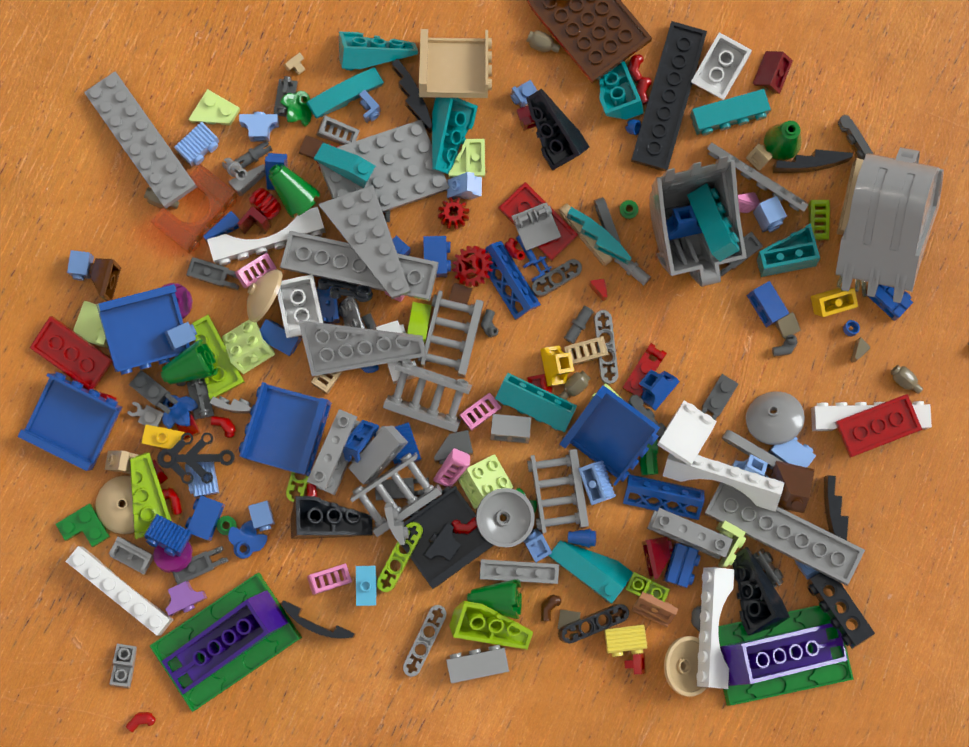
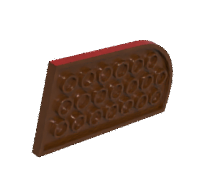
M527 0L535 15L592 84L652 41V37L621 0Z

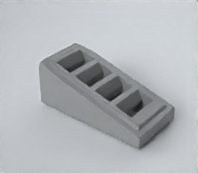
M324 116L316 135L346 145L356 141L360 130ZM327 125H330V128H329L328 132H326V131H325L326 126H327ZM334 127L337 128L335 135L332 134ZM341 130H345L343 137L340 138L339 135ZM351 132L352 135L350 137V140L348 141L346 140L348 133Z
M260 165L248 171L247 177L243 174V177L246 178L243 181L237 178L228 181L229 185L239 196H242L266 175L265 165Z

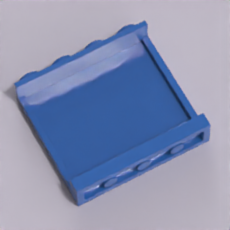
M175 284L96 305L115 372L120 371L121 375L133 372L132 368L137 366L141 370L152 367V362L158 361L159 365L170 362L171 357L178 356L190 346L187 343L172 350L164 333L184 324L175 292H177Z
M48 373L47 377H49V380L26 428L20 430L18 437L85 471L93 470L122 407L117 405L118 401L107 397L105 399L101 397V393L96 390L83 388V384L73 380L70 382L66 380V376L62 373Z
M262 382V385L257 389L256 397L258 398L256 404L251 408L250 414L252 417L250 423L245 427L246 436L244 442L240 444L239 456L247 460L309 477L332 402L328 399L315 398Z
M602 385L559 445L566 449L569 443H571L593 461H604L603 464L607 471L617 478L613 484L616 486L620 480L624 482L630 474L628 469L633 470L638 464V456L643 458L649 450L646 446L648 444L652 446L659 436L656 433L660 427Z

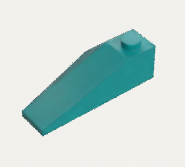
M339 31L338 34L339 61L341 67L349 71L418 54V49L414 42L398 39L385 41L381 39V36L374 35V38L363 37L364 33Z
M623 61L600 78V102L606 116L627 120L643 114L644 111L640 96L626 63Z
M435 98L432 111V169L449 174L458 156L457 151L460 145L464 144L468 130H471L474 125L477 105L460 98Z
M561 540L554 547L552 553L548 555L609 604L614 602L633 575L631 570L615 559Z

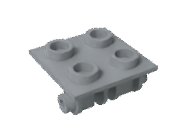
M547 202L511 216L526 251L561 237L551 214V207L548 206Z
M348 296L339 304V314L343 317L344 326L365 328L362 318H360L361 313L359 312L358 303L355 302L354 297Z

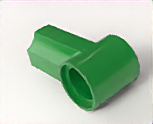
M657 440L652 446L648 444L646 447L649 450L643 458L640 457L641 476L658 474Z

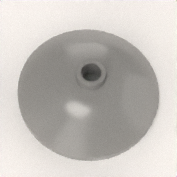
M779 391L760 395L750 404L746 413V424L751 435L758 441L769 445L784 444L794 439L802 430L805 420L804 410L800 402L792 395Z
M501 488L488 493L481 500L477 508L476 523L480 534L486 541L498 547H513L520 544L529 536L534 526V510L530 501L524 494L514 489ZM501 514H504L506 516V519L504 521L500 520Z

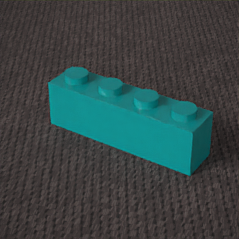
M761 89L693 108L690 116L696 135L702 134L705 136L713 133V130L720 129L723 131L731 128V125L738 124V126L747 124L752 119H756V121L765 119L771 108L765 90Z
M706 183L688 194V199L711 254L721 262L740 250L737 244L739 239L735 232L731 230L733 225L724 214L727 211L718 200L720 195L716 188L712 189Z
M507 373L495 397L501 404L510 406L522 414L533 417L538 422H544L552 426L553 429L563 432L566 431L577 408V405L510 373Z

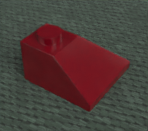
M667 537L649 539L642 542L650 580L659 578L671 557L670 552H673L672 542Z

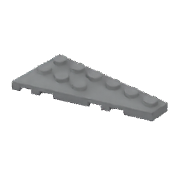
M711 142L707 148L710 151L709 155L717 160L723 156H728V161L734 159L735 168L742 171V176L749 180L753 178L757 181L756 185L765 191L767 188L774 192V197L777 196L781 201L783 199L790 202L788 205L793 209L805 211L808 203L714 143Z
M373 185L318 204L392 299L411 293Z
M299 320L312 376L426 356L424 341L421 335Z

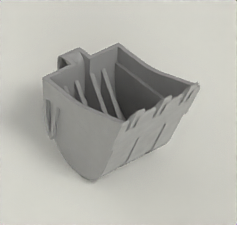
M900 147L896 159L869 153L865 155L853 194L849 221L841 239L836 275L843 276L842 290L849 291L853 279L868 282L867 296L875 297L879 284L894 288L893 302L901 303L905 290L913 291L926 244L939 209L944 170L939 167L920 164V151Z
M723 156L712 165L701 167V162L692 164L689 170L675 173V168L666 170L663 176L656 177L652 184L649 205L654 235L660 252L657 253L660 264L671 276L690 272L691 277L701 287L721 282L719 264L747 258L739 213L735 160L728 161V156ZM706 183L712 189L716 188L720 195L718 200L727 211L724 214L730 219L733 225L731 230L735 232L739 239L737 244L740 250L721 262L711 254L703 233L672 240L668 238L665 209L690 203L687 195Z

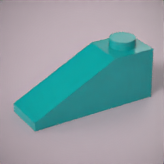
M322 143L313 159L362 188L365 187L376 165L358 155L326 143Z

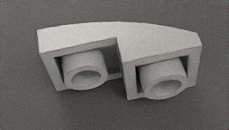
M213 396L210 401L211 405L228 412L251 413V407H249L251 403L242 398L239 401L233 399L231 405H229L230 401L222 396H219V398Z
M387 503L384 509L390 530L399 544L405 545L406 539L409 538L408 527H404V521L396 522V520H399L398 509L394 508V503Z
M117 644L110 686L130 689L137 652L136 646Z

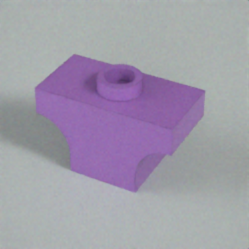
M185 581L168 589L171 602L165 609L168 616H172L182 610L186 613L195 609L194 605L207 599L204 591H194L189 581Z

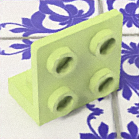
M84 301L73 331L92 344L108 348L97 304Z
M247 320L222 336L231 363L242 374L247 373L275 355L274 350L263 340L257 322L254 323Z
M492 455L468 467L458 479L474 509L478 508L481 500L488 493L496 489L513 488L496 455Z
M725 520L719 522L716 530L720 531V534L733 539L726 558L722 557L718 564L721 568L733 564L737 556L734 554L738 547L741 548L746 540L744 537L745 531Z

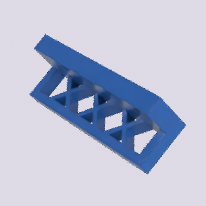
M502 241L492 243L486 247L485 253L489 252L493 264L489 265V268L493 269V271L488 272V275L515 320L528 311L540 306V302ZM496 269L502 273L501 280L497 279L495 275ZM506 285L512 289L511 296L505 292ZM515 301L520 302L523 310L519 313L515 308Z
M629 474L623 504L655 511L661 508L678 516L699 520L704 504L705 490ZM630 492L638 494L640 498L636 500L630 499L629 494ZM654 497L660 502L653 504L647 499ZM673 501L679 506L672 508L667 503ZM690 505L696 506L697 511L696 513L687 511L686 507Z

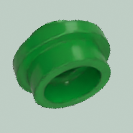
M626 200L621 204L620 214L622 217L632 219L638 214L639 208L636 202ZM627 206L632 207L633 211H632V212H628V211L626 210V207H627Z
M223 516L217 522V530L223 535H228L231 527H237L235 519L231 516ZM224 522H229L230 527L228 529L223 528Z

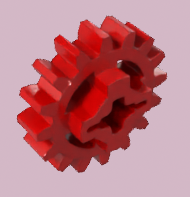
M467 246L466 250L460 249L461 255L456 254L457 261L452 262V264L456 265V268L452 269L453 272H457L455 279H460L459 283L467 287L472 285L478 287L479 283L485 284L484 278L489 279L488 272L493 271V269L489 268V265L493 264V261L488 260L491 255L485 253L486 250L478 246H473V248Z

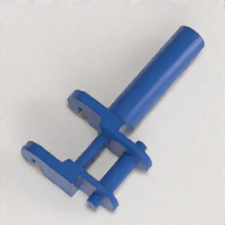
M517 236V241L530 261L523 266L524 269L527 266L534 265L539 271V275L531 280L534 282L545 275V272L549 273L552 266L548 267L545 262L546 256H540V259L537 260L531 249L526 251L520 236ZM540 262L543 264L545 268L543 271H541L540 267L538 266V263Z

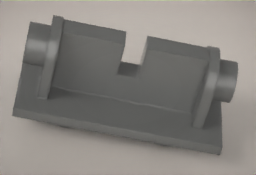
M284 76V79H279L274 114L287 117V107L282 105L280 101L285 94L296 93L298 81H292L291 77Z
M205 378L186 382L190 398L198 404V408L193 410L195 420L214 416Z
M762 548L758 552L760 555L756 552L753 556L761 568L766 571V576L775 588L777 587L776 582L779 586L784 582L782 580L784 577L780 569L775 568L773 565L771 554L768 551L765 552L764 548Z

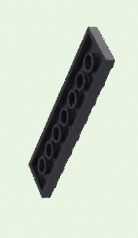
M671 21L631 162L662 171L668 170L692 87L691 81L696 73L707 31Z

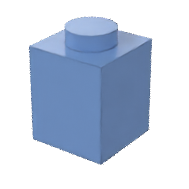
M71 250L67 273L74 280L84 281V278L90 279L89 269L93 263L94 256L90 252Z
M189 322L164 332L172 350L196 340L195 335H197L194 326L190 325Z
M269 501L248 506L254 529H259L260 532L270 530L271 525H274L275 521Z

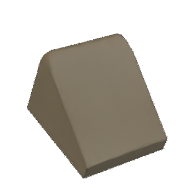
M793 312L775 322L783 339H786L788 335L801 331Z
M860 337L855 342L850 360L852 363L860 359L870 349V346L863 338Z
M560 609L557 629L580 619L581 612Z

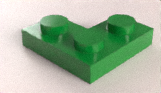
M90 503L55 524L65 541L83 532L91 546L95 547L110 538L109 533Z

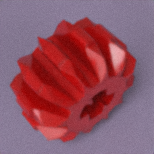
M265 188L255 190L249 198L250 204L269 220L276 217L281 210L280 203Z
M452 197L449 198V203L445 200L442 201L444 207H438V211L441 212L438 214V219H442L441 225L448 223L447 229L454 225L455 230H458V224L464 227L465 222L463 220H469V216L466 214L470 212L468 208H465L466 202L460 204V198L453 202ZM450 211H457V216H450Z

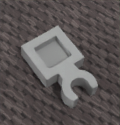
M132 403L138 409L135 413L128 411L127 413L130 416H139L138 422L144 426L147 424L159 427L164 413L148 405L143 409L139 403Z

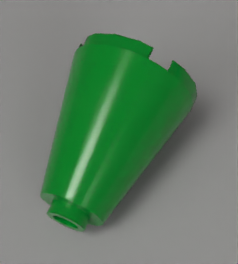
M786 121L772 126L767 131L764 144L766 151L772 154L773 159L779 161L788 160L795 157L801 148V129L797 122Z
M276 164L269 170L270 174L268 177L290 217L294 218L293 214L296 213L298 216L302 215L315 204L313 200L315 196L319 198L320 192L285 165Z
M199 340L162 367L161 377L163 381L171 385L217 375L218 368L214 369L213 366L216 360L209 346L206 343L202 344L203 340Z
M513 579L472 589L471 593L467 595V601L483 604L508 618L519 619L522 609V593L518 591V588H521L520 580Z

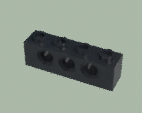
M818 573L807 582L809 592L817 597L822 611L828 613L832 626L841 632V638L846 646H850L853 649L875 634L840 582L822 573ZM823 589H830L832 591V596H826L823 592ZM835 605L842 606L844 612L838 613L835 610ZM846 622H852L855 625V630L848 629Z

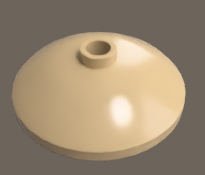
M275 269L267 272L256 283H252L247 291L249 293L247 315L250 321L258 322L271 307L282 282L283 275L280 270Z
M119 476L109 480L100 489L96 498V513L99 520L107 529L119 534L134 533L131 476ZM124 500L126 505L121 508L119 503Z
M684 636L675 640L668 648L664 660L666 680L670 687L682 696H696L707 688L697 687L699 638L693 636Z

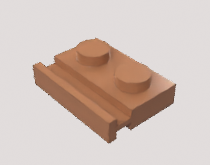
M642 592L632 611L664 627H668L675 617L678 608L668 602L655 598L651 594Z

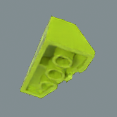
M463 601L454 609L449 625L454 638L527 650L533 635L532 630L483 604Z

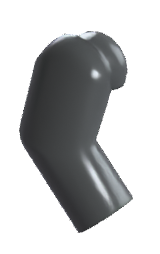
M486 309L481 327L485 334L492 338L497 336L499 331L492 322L495 312Z
M371 313L362 317L367 329L377 330Z
M788 335L782 346L772 347L773 356L791 354L797 346L796 336Z
M701 606L694 608L691 615V623L699 632Z

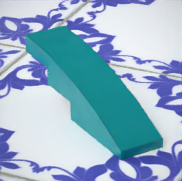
M375 67L322 92L307 101V105L317 119L346 107L349 102L360 98L359 94L362 91L366 90L369 92L381 87L384 82Z
M570 208L567 218L583 226L581 234L597 241L594 246L595 249L627 265L629 264L631 256L605 228L575 208Z

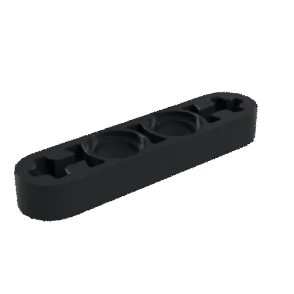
M614 604L562 626L558 631V637L564 643L577 642L624 622L629 617V610L625 605ZM618 610H622V613L620 614V616H613V617H612V616L610 615V614H615V613H617ZM603 614L606 617V623L601 626L598 623V618ZM583 622H588L589 630L586 633L581 630ZM576 630L577 633L570 634L569 638L565 637L567 631Z

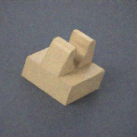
M299 52L283 66L287 71L293 68L299 75L305 70L300 62L304 57Z
M760 144L746 157L759 171L772 158V154L768 153L764 149L765 146Z

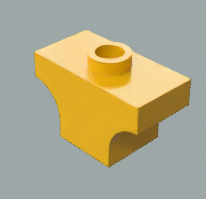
M560 346L540 349L547 387L565 384L568 374L574 371L571 352L564 353Z
M146 424L141 444L159 449H172L181 440L185 432Z

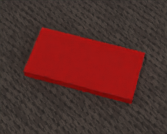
M524 182L498 209L514 224L511 216L546 202ZM551 208V214L561 237L537 246V248L552 262L578 237V234Z
M53 316L48 318L29 347L69 377L82 383L83 387L88 390H95L112 364L111 357Z
M908 394L835 422L849 458L923 430Z

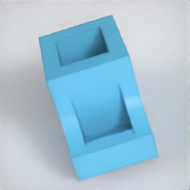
M356 566V606H376V566Z

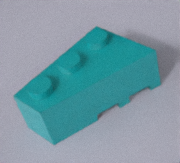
M811 223L806 225L805 228L790 234L787 238L779 240L759 251L756 260L761 277L817 266L820 255Z

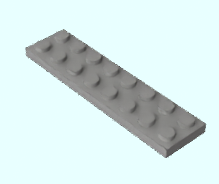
M116 71L84 92L165 208H168L197 188Z
M289 231L280 265L281 269L386 291L349 243ZM398 254L411 293L404 296L430 301L439 263Z
M720 482L705 511V515L719 522L726 520L745 531V535L848 586L865 551L778 506L776 512L758 507L743 492Z

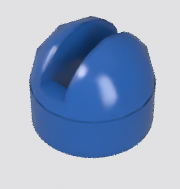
M635 119L627 121L626 131L629 134L638 135L641 122Z
M849 320L843 326V332L849 337L855 336L860 331L859 324L854 320Z

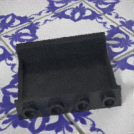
M456 486L445 488L442 491V496L438 499H433L421 511L417 510L411 514V518L404 522V527L411 522H417L423 528L422 536L410 558L432 589L439 586L494 546L483 538L477 527L469 534H456L452 531L453 538L461 545L450 561H446L440 556H434L428 560L422 555L430 545V537L434 532L438 533L445 523L451 525L452 521L460 520L461 524H466L476 517ZM416 526L409 528L411 534L407 540H410L412 543H414V540H411L412 536L418 534ZM405 543V545H402L404 550L408 553L410 550L409 545L407 543Z

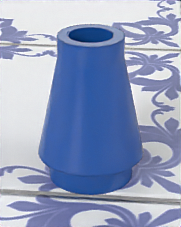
M592 529L569 531L568 543L588 548L596 546V531H592Z

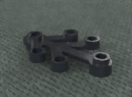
M326 278L318 280L319 289L327 290L330 286L332 287L330 288V297L334 299L344 295L352 296L359 302H367L373 297L369 286H357Z
M184 433L181 440L172 449H163L159 452L157 456L159 465L163 468H172L185 484L192 483L194 477L190 472H185L177 462H186L201 477L202 482L209 484L213 481V475L210 472H206L197 462H221V464L229 466L235 460V455L230 450H223L220 454H198L206 445L213 442V436L210 433H204L201 439L186 454L178 453L185 445H190L193 442L194 438L190 433ZM186 435L191 437L190 442L184 441ZM205 435H210L211 440L209 442L204 441ZM229 454L231 456V459L228 462L224 461L223 459L224 455ZM166 455L171 456L170 462L164 461ZM186 474H189L191 476V480L189 482L184 481V476ZM209 474L211 476L210 481H205L204 475Z

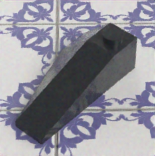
M542 89L526 98L532 120L535 121L537 127V138H540L542 144V155L552 171L581 155L589 148L588 143L578 128Z
M295 496L290 519L291 539L373 535L371 515L339 506L333 502L321 500V498L316 496Z
M745 547L735 555L737 556L733 562L735 580L738 582L739 593H737V599H740L741 611H739L740 619L747 635L750 636L774 628L789 619L790 616L783 600L749 548Z

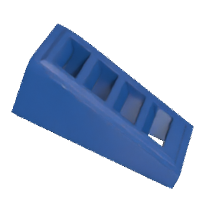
M230 211L203 236L204 239L207 241V239L228 234L238 229L237 223L240 219Z

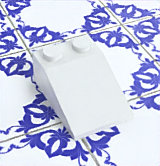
M719 32L691 83L724 100L751 55L752 50Z
M307 275L283 280L277 295L286 338L301 336L299 320L323 323L314 276Z
M684 400L672 417L657 445L691 466L717 421Z

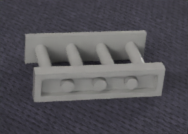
M439 290L438 296L434 295L432 306L435 308L425 344L426 356L419 357L418 361L421 362L420 365L425 368L426 361L453 367L458 371V376L466 377L484 301L476 299L475 304H462L442 299L443 291ZM442 306L467 312L472 316L471 322L465 324L437 317L439 308ZM435 324L465 331L464 333L467 334L466 341L462 340V342L434 336ZM435 343L459 349L460 352H463L462 359L453 360L428 354L430 344Z
M407 360L398 361L395 370L401 371L396 389L394 395L387 396L383 408L456 433L461 419L457 418L456 414L463 393L469 394L472 385L463 379L456 380L414 366L412 362ZM408 374L419 377L413 399L410 402L404 401L401 398ZM426 380L437 384L429 408L422 407L419 404ZM445 387L456 390L449 414H443L438 411Z
M340 409L338 410L307 482L316 485V488L332 495L336 494L349 464V461H346L344 458L343 449L348 437L360 423V421L356 420L357 416Z
M577 449L569 450L568 455H565L564 458L536 461L535 455H531L527 465L528 471L533 474L539 518H536L537 530H541V533L544 534L546 533V527L569 523L579 524L580 528L588 527L582 478L578 470L580 465ZM563 465L570 466L571 474H568L567 477L538 480L537 469ZM566 484L574 487V493L571 496L541 500L540 488ZM571 503L577 507V513H574V515L544 519V507Z
M416 452L412 455L411 453L406 454L400 459L402 462L365 487L360 485L352 491L353 495L350 500L353 502L359 498L374 519L376 526H374L373 532L376 537L389 530L390 527L387 518L385 519L380 516L365 494L374 487L386 504L394 503V508L398 509L399 520H396V522H401L442 494L441 487L438 484L435 486L430 485L414 463V460L418 457ZM405 466H408L424 489L423 494L419 497L412 494L398 474V471ZM389 477H392L408 500L407 505L403 508L396 505L382 485V482Z
M659 508L658 512H653L647 529L697 549L716 559H720L721 556L726 558L733 539L661 508Z

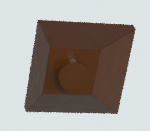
M95 258L94 263L91 264L89 269L90 277L99 295L105 301L113 300L121 267L114 259Z
M780 461L775 462L770 478L784 482L778 503L786 510L800 513L805 512L810 498L814 469Z

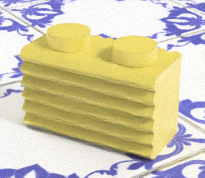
M644 625L604 630L607 653H612V657L623 656V651L639 654L643 653V649H647Z

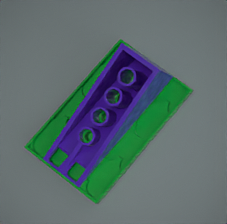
M256 573L151 644L150 648L190 710L194 712L300 640L302 636L285 613L277 598H275V595L261 574Z
M819 605L788 611L790 618L783 623L750 636L747 635L742 621L718 626L720 649L724 661L729 668L728 689H723L726 705L731 706L854 680L847 648L841 638L842 634L832 626L828 613H824Z

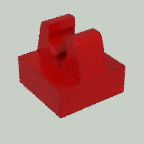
M645 653L633 654V660H624L625 669L634 668V674L646 673Z

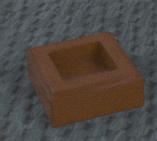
M306 135L299 154L314 159L324 142Z
M454 283L449 300L468 304L472 288Z

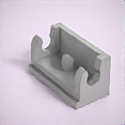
M493 414L490 440L529 444L531 417Z
M122 537L116 538L109 552L110 557L143 575L146 574L154 559L153 554Z

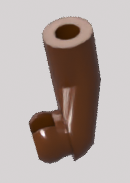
M550 595L542 602L541 621H551V610L561 604L559 596Z

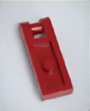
M650 343L622 388L632 395L640 396L643 389L639 383L650 370H657L667 353L656 349L655 345ZM650 354L657 357L655 362L648 359Z

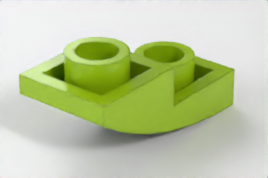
M418 302L412 303L407 334L421 335L425 342L432 305Z
M635 572L626 588L627 591L637 596L644 592L653 595L663 602L666 601L670 592L669 588Z

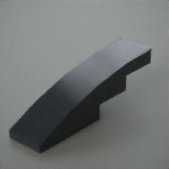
M396 59L392 63V69L401 78L398 82L399 88L408 97L405 100V106L417 120H422L425 129L431 133L432 123L423 97H419V89L411 75L401 62Z
M815 149L811 156L796 155L792 162L777 160L773 165V173H803L832 168L849 162L853 157V153Z
M827 475L824 477V504L829 532L847 541L849 516H841L842 496L835 495L836 476Z

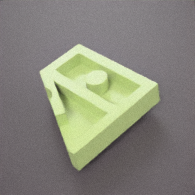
M207 89L188 120L191 123L206 122L207 124L220 123L221 125H231L238 115L240 108Z
M485 139L465 140L452 169L449 171V178L466 172L474 173V176L485 177Z

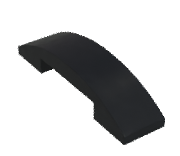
M284 600L282 602L286 612L297 623L314 633L331 638H353L355 636V633L338 625L334 632L300 617L302 608Z

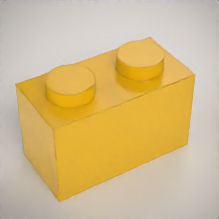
M842 287L812 295L811 301L814 314L825 317L858 307L855 288L850 287L849 291H844L841 289Z

